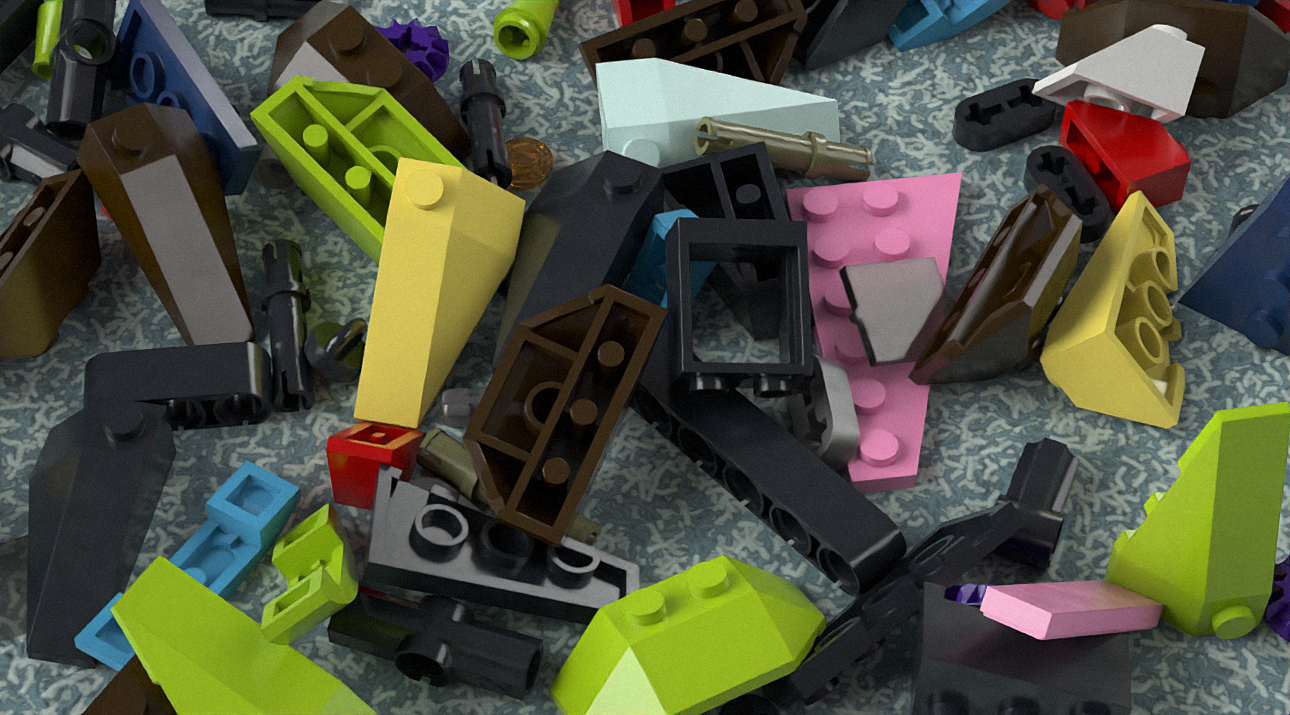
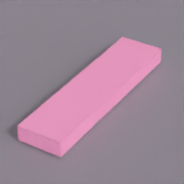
M1106 580L987 586L980 611L984 612L983 615L1037 639L1048 640L1152 629V627H1157L1164 604Z

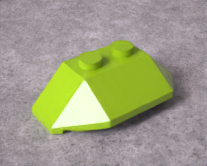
M296 75L250 113L252 121L296 185L378 266L399 157L466 169L384 88L345 82L314 81L313 77Z
M723 554L709 561L695 564L686 571L649 587L635 590L626 597L600 607L549 687L550 695L563 715H699L796 671L811 650L816 636H820L825 630V616L792 581Z

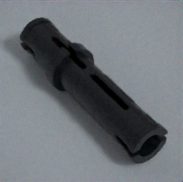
M478 59L480 73L474 74L473 62L470 60L462 65L459 71V81L463 92L459 100V109L462 121L467 125L469 131L474 174L491 182V177L495 176L498 186L505 190L512 182L513 173L509 164L503 130V119L506 115L504 96L497 89V74L494 65L487 60Z
M288 239L275 240L277 259L274 258V249L270 243L266 244L262 249L266 287L261 292L260 300L261 309L263 312L266 311L269 321L274 388L273 404L277 410L286 413L300 411L299 395H302L303 407L306 410L315 404L311 364L304 353V344L308 339L306 313L311 307V294L309 289L306 290V286L303 284L302 249L300 245Z

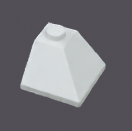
M1161 24L1153 25L1036 82L1032 94L1066 106L1067 102L1078 99L1151 118L1164 124L1185 115L1205 47L1187 41V34L1178 28Z

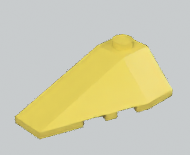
M399 157L386 220L353 416L354 421H368L413 430L419 429L452 373L454 363L473 330L478 328L485 316L486 308L502 280L505 281L514 265L525 212V200L462 167Z
M1141 190L1129 195L1052 320L1040 362L1048 380L1055 387L1062 388L1076 407L1167 429L1178 424L1185 390L1184 368L1177 362L1170 365L1168 341L1182 339L1181 322L1172 315L1171 306L1166 297L1167 294L1178 290L1174 233Z

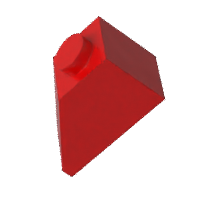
M1078 99L1066 103L1059 142L1064 148L1077 156L1106 196L1110 209L1115 216L1118 215L1129 195L1138 190L1142 191L1154 208L1182 199L1191 160L1183 144L1174 140L1160 121Z

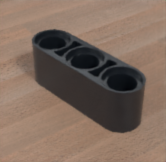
M250 342L217 343L97 354L85 364L83 408L101 397L167 406L172 431H178V426L184 425L183 431L243 426L244 420H248V425H258L265 422L271 415V357L262 346Z

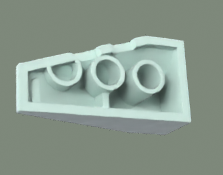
M659 58L595 63L604 151L609 150L657 168L705 157L698 155L695 151V136L714 140L719 138L710 136L707 132L696 130L700 120L706 116L712 117L715 120L802 136L807 131L823 134L826 141L840 143L838 104L835 99Z

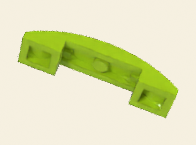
M330 502L275 540L272 562L288 581L287 591L264 606L260 631L270 643L277 645L292 644L355 599L359 584L354 554L339 515Z

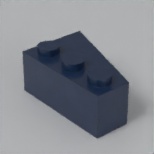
M1290 173L1270 192L1249 218L1244 220L1235 229L1228 240L1210 255L1177 301L1245 335L1253 344L1263 348H1272L1288 357L1290 355Z

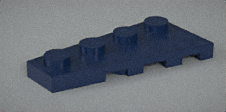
M130 0L116 36L117 48L115 54L108 63L106 87L109 90H121L126 94L124 104L128 108L146 102L186 110L217 161L224 196L243 195L262 149L161 0Z

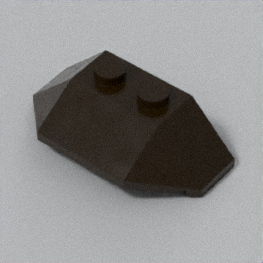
M691 0L581 42L578 48L597 92L595 63L644 58H659L779 86L808 16L801 0Z
M1100 0L1081 10L1074 8L1064 11L1062 15L1055 59L1065 67L1157 24L1178 28L1187 34V41L1205 47L1185 112L1186 115L1198 119L1209 117L1230 118L1286 85L1290 71V33H1283L1273 21L1250 5L1208 0Z
M320 1L278 35L266 94L267 99L296 75L313 77L314 81L345 82L384 88L460 163L472 154L470 137L430 79L351 5Z
M82 168L45 177L34 190V195L26 207L15 215L0 235V362L27 357L36 358L49 351L57 342L60 335L58 329L69 312L77 307L88 295L90 290L88 283L102 264L93 187Z
M1041 183L1008 209L910 372L908 378L917 385L995 379L1013 366L1018 370L1023 369L1035 358L1042 348L1044 341L1038 336L1043 327L1052 322L1067 298L1063 292L1076 270L1083 223L1045 183Z
M605 284L590 291L588 295L562 303L518 323L462 438L463 445L496 521L560 548L585 504L634 398L667 317V309L610 284Z

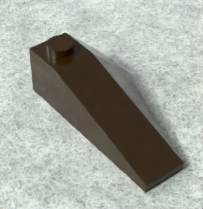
M143 102L89 123L76 160L186 345L254 341L256 334L217 161L187 111Z

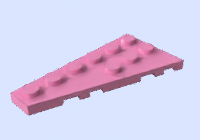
M962 172L785 190L784 204L789 221H807L809 291L815 319V326L812 327L818 354L820 357L842 364L848 377L859 424V440L853 457L844 466L847 482L860 493L915 488L930 384L917 385L908 376L940 323Z

